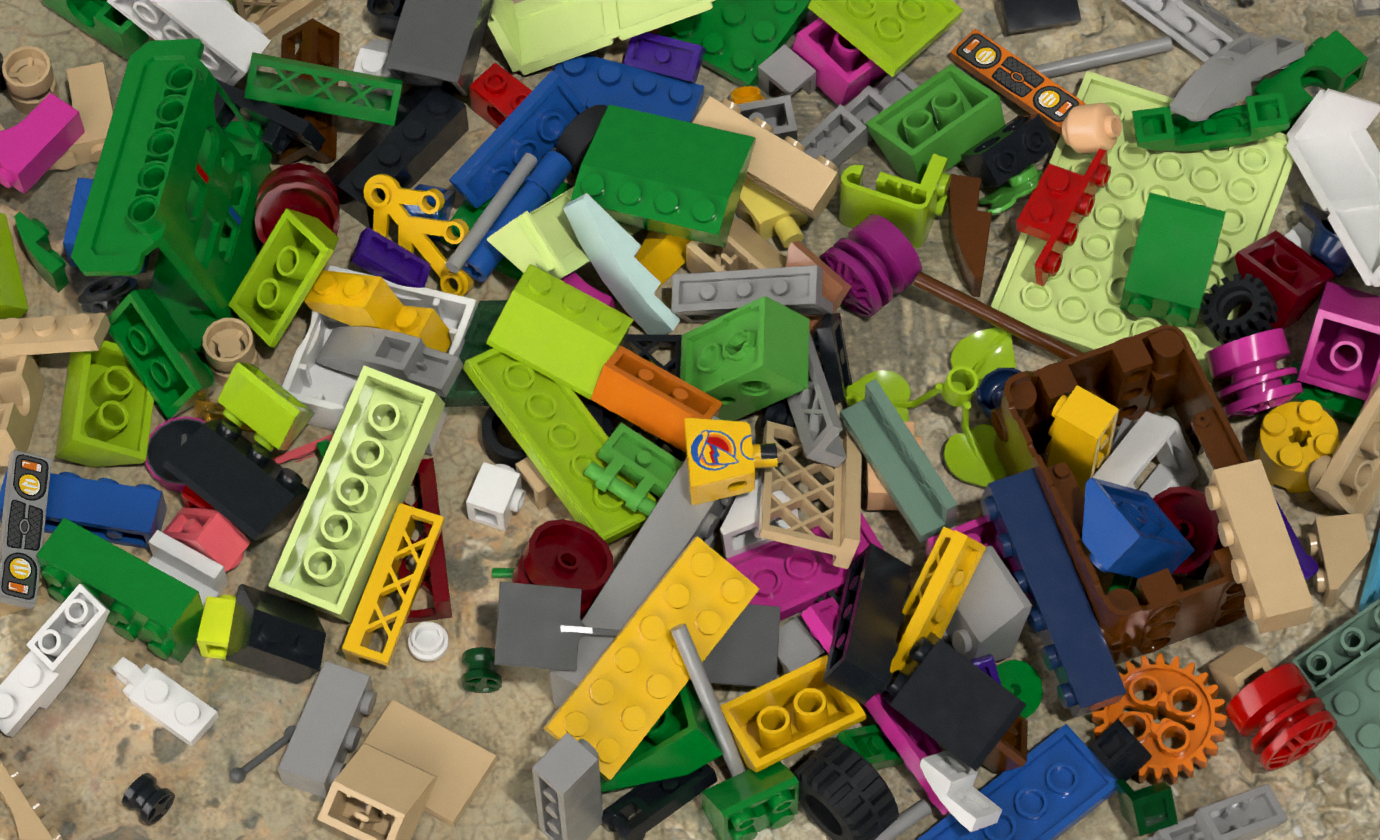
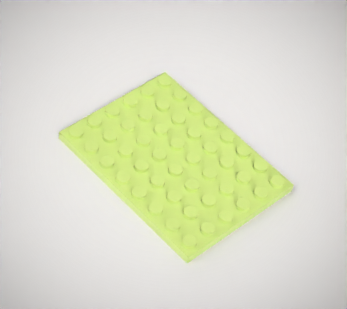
M1086 71L1076 97L1086 104L1105 103L1109 105L1114 113L1119 116L1122 124V131L1120 136L1117 137L1116 144L1111 150L1107 151L1108 166H1111L1110 178L1104 188H1098L1090 215L1088 217L1083 216L1078 224L1079 231L1072 246L1067 245L1063 251V259L1058 273L1055 276L1050 275L1044 286L1036 284L1035 263L1047 241L1023 232L1020 233L991 307L1083 353L1159 326L1171 325L1165 320L1149 316L1138 317L1129 311L1120 309L1123 289L1149 193L1226 212L1205 294L1213 295L1214 293L1210 288L1214 284L1221 287L1224 285L1221 281L1222 278L1227 276L1230 281H1234L1233 274L1239 273L1235 261L1237 252L1268 235L1295 162L1286 147L1289 142L1287 134L1279 132L1240 145L1201 151H1158L1137 147L1132 111L1170 106L1174 98ZM1062 134L1049 163L1084 176L1096 153L1079 154L1075 152L1071 146L1066 144ZM1241 305L1235 307L1230 312L1227 320L1237 318ZM1200 309L1195 328L1188 326L1177 328L1185 334L1203 372L1212 386L1214 379L1211 378L1204 354L1222 344L1215 339L1202 318L1204 315Z

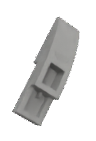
M1250 32L1235 39L1209 58L1190 77L1171 102L1170 111L1185 116L1190 121H1203L1221 109L1234 107L1238 101L1252 95L1251 82L1259 81L1263 78V75L1276 69H1284L1291 62L1304 57V42L1279 34L1266 38Z
M362 326L333 328L316 358L317 363L358 377L363 366H367L433 391L442 397L447 396L464 366L460 357L428 348L421 338L386 329Z

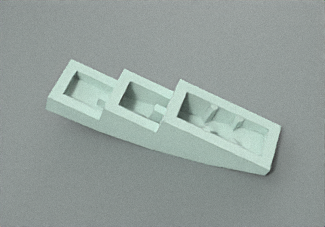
M587 193L568 202L563 210L581 247L602 281L624 310L648 335H665L672 332L680 322V319L654 295L661 282L634 257L641 245Z

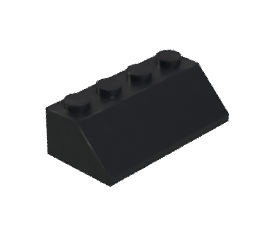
M438 85L412 86L399 99L395 125L375 123L326 172L337 187L340 209L365 227L372 228L374 210L367 204L364 198L366 182L377 174H387L395 178L401 188L411 189L469 130L466 105ZM377 188L378 196L385 200V192Z

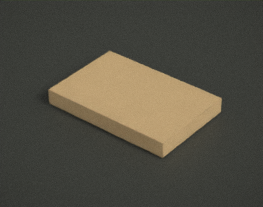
M394 699L391 700L362 743V745H371L437 776L438 778L424 811L452 827H455L497 762V755Z

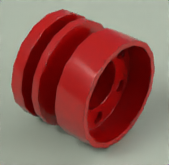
M1294 663L1280 665L1256 678L1233 697L1225 710V714L1243 737L1256 734L1251 741L1250 749L1256 755L1261 754L1259 761L1267 771L1278 770L1306 756L1329 736L1337 724V720L1329 710L1323 711L1325 704L1319 697L1305 700L1309 696L1312 686Z

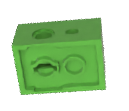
M763 296L682 334L680 379L723 402L717 416L721 420H738L808 389L809 318L767 296Z

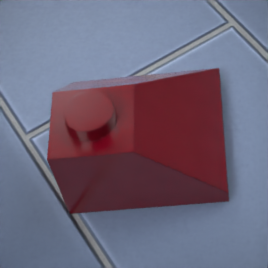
M1277 230L1241 249L1235 256L1238 272L1243 279L1246 273L1252 274L1255 279L1258 277L1273 296L1279 311L1275 312L1278 316L1277 323H1270L1274 329L1282 328L1284 330L1299 321L1323 293L1327 281L1332 282L1336 276V273ZM1247 303L1249 310L1253 303Z

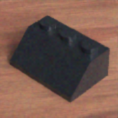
M218 418L206 422L165 462L163 467L252 539L257 540L285 528L306 499L310 490L302 483L303 479L301 476L289 468L281 467L271 459L272 454L269 450L259 444L251 443L241 435L242 430L232 421Z

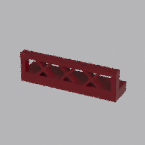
M433 458L422 459L418 467L419 473L415 474L411 486L420 485L421 496L412 507L420 509L423 506L424 511L440 515ZM419 521L425 525V531L416 541L411 539V543L414 544L427 538L432 525ZM442 531L429 561V567L426 569L419 589L422 588L433 596L434 608L410 610L405 624L452 618ZM423 548L416 551V553L421 555ZM412 554L403 557L398 570L399 580L413 574L406 568V564L413 557ZM430 577L432 586L426 582ZM408 585L402 587L404 594L407 592Z

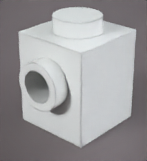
M483 462L466 501L468 520L506 531L513 512H520L526 496V490L522 489L520 473H517L513 468L505 464L492 465Z

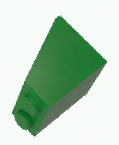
M1149 193L1124 285L1120 309L1129 311L1138 317L1149 316L1165 320L1173 326L1195 328L1226 212Z

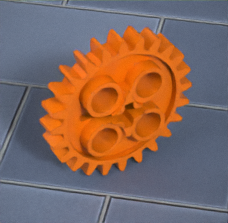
M1158 654L1156 664H1150L1147 657L1142 655L1141 667L1138 668L1130 661H1126V674L1118 673L1127 693L1118 703L1092 712L1093 723L1099 724V726L1094 728L1095 739L1119 719L1126 728L1136 726L1144 731V734L1137 737V739L1152 755L1151 759L1138 770L1139 782L1143 783L1148 774H1154L1157 784L1162 782L1163 775L1169 774L1172 782L1176 784L1178 782V772L1182 770L1188 777H1194L1193 764L1195 763L1206 769L1208 760L1205 754L1217 756L1218 746L1214 742L1224 741L1225 732L1219 728L1226 726L1227 716L1220 714L1221 711L1225 710L1224 699H1214L1218 695V685L1205 687L1208 682V673L1204 672L1195 677V663L1191 662L1185 669L1180 668L1179 656H1175L1170 665L1164 663L1162 654ZM1141 690H1150L1155 694V697L1148 701H1142L1135 694ZM1185 700L1192 702L1195 708L1188 712H1182L1176 709L1174 705L1179 701ZM1131 708L1133 711L1126 713L1124 709ZM1158 715L1166 716L1160 723L1153 722V720L1158 718ZM1194 726L1195 729L1188 730L1186 727ZM1176 737L1181 739L1184 745L1177 749H1170L1163 742L1167 738Z

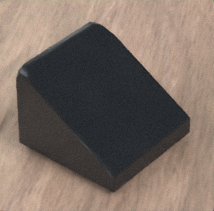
M1119 719L1088 746L1118 780H1129L1152 757L1150 752Z

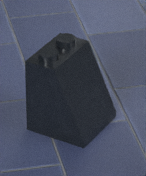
M930 632L926 638L921 637L912 646L909 652V661L901 671L896 670L893 672L892 680L881 698L970 768L977 771L1026 707V704L942 639Z

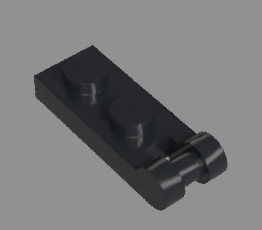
M706 764L689 775L640 784L609 806L603 813L602 822L611 831H618L620 840H643L646 832L717 782L715 770ZM635 812L638 813L637 815H635L633 818H631V819L629 820V817H630L631 815H633Z

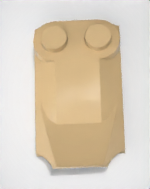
M1380 372L1354 424L1339 443L1332 456H1321L1310 465L1307 472L1310 490L1329 509L1338 515L1363 513L1365 520L1380 494Z

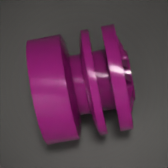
M875 214L869 215L848 233V239L841 238L833 247H830L819 256L826 265L852 286L842 302L850 310L866 318L875 315L881 310V306L884 307L892 301L893 293L899 294L915 281L919 271L922 272L919 256L905 235L889 220Z

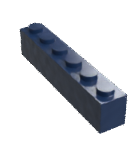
M1034 468L988 483L982 494L983 498L980 500L981 508L988 522L993 521L998 533L996 545L1000 555L1004 559L1008 558L1013 569L1011 575L1032 604L1027 621L1033 633L1038 632L1044 645L1041 649L1042 657L1048 670H1054L1060 684L1057 686V693L1062 706L1065 709L1070 708L1072 716L1075 718L1118 703L1127 692Z

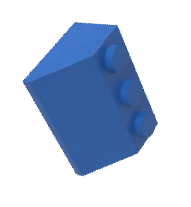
M1093 477L1086 482L1082 542L1091 552L1089 555L1091 562L1102 572L1107 573L1109 571L1118 573L1122 577L1131 576L1137 579L1166 568L1172 574L1195 551L1147 492Z

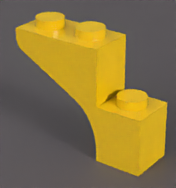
M322 270L304 299V302L312 310L349 326L373 327L404 333L421 338L426 347L444 353L447 352L451 344L450 330L434 309L403 305L384 279L379 276Z

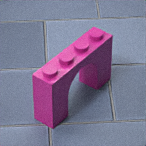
M50 92L22 122L14 127L0 131V183L6 188L13 186L25 194L85 133L79 111Z

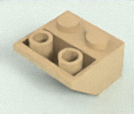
M733 219L725 248L694 240L686 245V267L691 273L786 267L787 262L785 256L742 219Z
M363 744L334 779L317 820L359 840H411L438 777L371 745Z

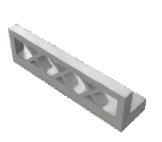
M1121 0L1203 62H1206L1235 39L1248 33L1204 0Z
M818 265L673 274L671 312L689 323L710 322L763 296H767L803 316L832 314L833 303L822 296L823 269Z
M809 331L808 389L787 397V401L806 458L838 468L847 458L839 436L843 428Z

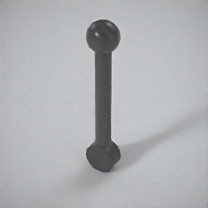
M291 725L285 729V736L241 768L236 767L232 769L229 775L231 781L237 784L242 783L248 772L290 742L296 726Z

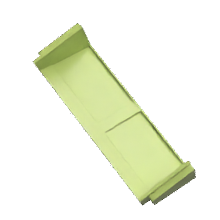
M493 0L488 26L512 72L520 70L523 75H527L612 45L613 38L619 37L623 41L713 8L712 2L716 0H524L516 4L512 0Z
M574 187L530 213L527 210L487 238L490 244L523 273L529 264H532L552 276L562 279L590 261L563 210L565 205L571 200ZM618 223L630 235L642 229Z

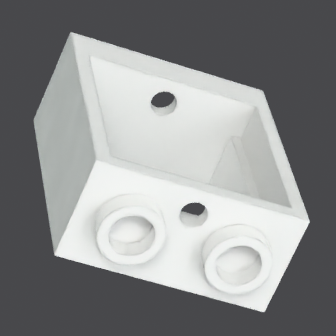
M1145 411L1093 478L1136 489L1133 484L1134 481L1156 455L1160 464L1139 489L1140 491L1147 492L1153 499L1155 495L1170 487H1189L1199 475V472L1192 458V452L1183 437L1179 423L1169 416L1161 417Z

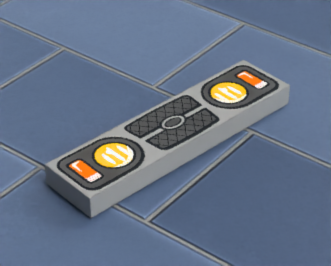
M18 450L11 452L8 461L0 532V602L32 609L37 602L40 564L36 555L43 546L52 459Z

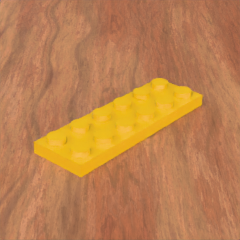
M698 536L693 538L543 729L558 741L568 732L577 741L584 739L590 743L599 755L600 776L604 780L610 781L690 679L670 630L679 624L685 623L703 663L760 588Z

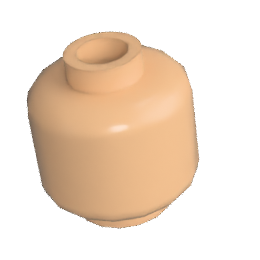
M1105 103L1076 106L1071 109L1062 124V133L1066 144L1079 154L1097 153L1099 148L1106 151L1111 150L1122 131L1119 116Z

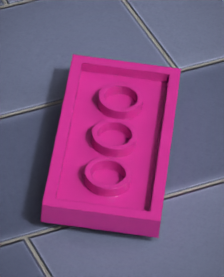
M862 513L860 543L852 561L871 543L884 550ZM819 526L810 529L816 536L829 539V536ZM771 541L725 559L760 588L749 604L780 607V621L817 603V599L821 596L827 599L829 591L835 590L836 595L840 594L841 588L844 589L848 569L833 566L832 554L777 541Z

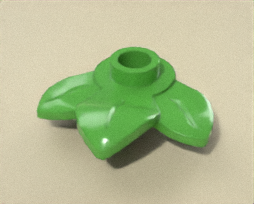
M1031 164L1008 180L1009 183L996 188L981 198L978 203L979 205L991 203L993 204L991 209L986 211L992 212V215L1000 214L1009 209L1018 198L1033 193L1043 172L1042 170H1037L1035 165Z

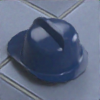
M1304 202L1301 205L1303 210L1315 222L1309 242L1311 256L1336 273V277L1343 276L1354 264L1327 219L1329 215L1319 208Z

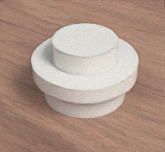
M433 622L418 624L413 628L408 637V646L412 655L426 662L441 658L446 653L449 645L445 629Z

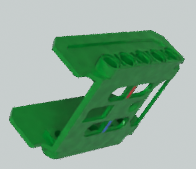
M200 39L148 41L129 57L71 258L85 276L138 275L142 270L145 256L158 247L160 253L149 289H153L157 297L166 303L170 316L179 329L187 334L194 351L202 352L204 350L203 335L213 322L222 318L237 319L239 317L228 304L256 258L260 239L255 226V201L259 185L267 174L273 171L270 167L272 154L261 141L265 127L256 121L245 120L201 61L204 44ZM216 91H218L239 119V121H231L226 128H222L216 123L214 109Z

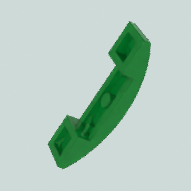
M1284 92L1246 96L1245 105L1221 109L1203 121H1190L1185 116L1176 113L1171 114L1170 106L1132 111L1137 147L1158 151H1201L1225 148L1274 135L1288 129L1290 126Z

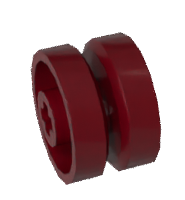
M294 163L282 165L267 174L258 187L255 201V226L257 235L263 244L266 243L286 208L318 218L337 236L340 225L339 196L337 187L326 173L315 166Z
M1188 486L1170 487L1155 495L1153 500L1195 549L1172 574L1194 580H1203L1213 551L1224 548L1218 534V523L1220 521L1216 510L1211 511L1209 509L1205 491Z
M565 519L547 521L538 526L531 535L512 573V583L582 589L580 618L582 620L613 571V555L603 538L596 531L582 523Z

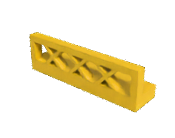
M402 503L398 504L342 646L347 661L362 665L363 660L367 659L389 667L445 523L443 516ZM418 520L431 524L432 528L428 537L412 544L410 540ZM423 548V551L419 559L416 551ZM412 554L417 564L414 573L398 580L396 575L403 557ZM409 585L406 594H404L402 587ZM397 590L403 601L400 610L383 617L382 611L389 593ZM395 621L393 628L390 631L387 624ZM381 627L384 628L388 636L383 653L368 649L374 631Z
M943 527L902 609L905 618L897 633L896 642L899 643V647L892 659L890 672L893 673L896 670L901 671L910 659L909 652L912 646L921 637L926 638L932 632L942 639L987 548L986 546L963 533Z

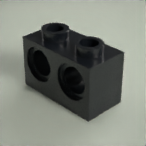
M1039 114L1017 116L960 156L971 176L981 178L980 188L1000 187L1013 176L1056 148V145Z

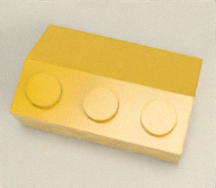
M828 655L820 657L720 706L746 767L757 773L866 720V714L857 700L823 681Z

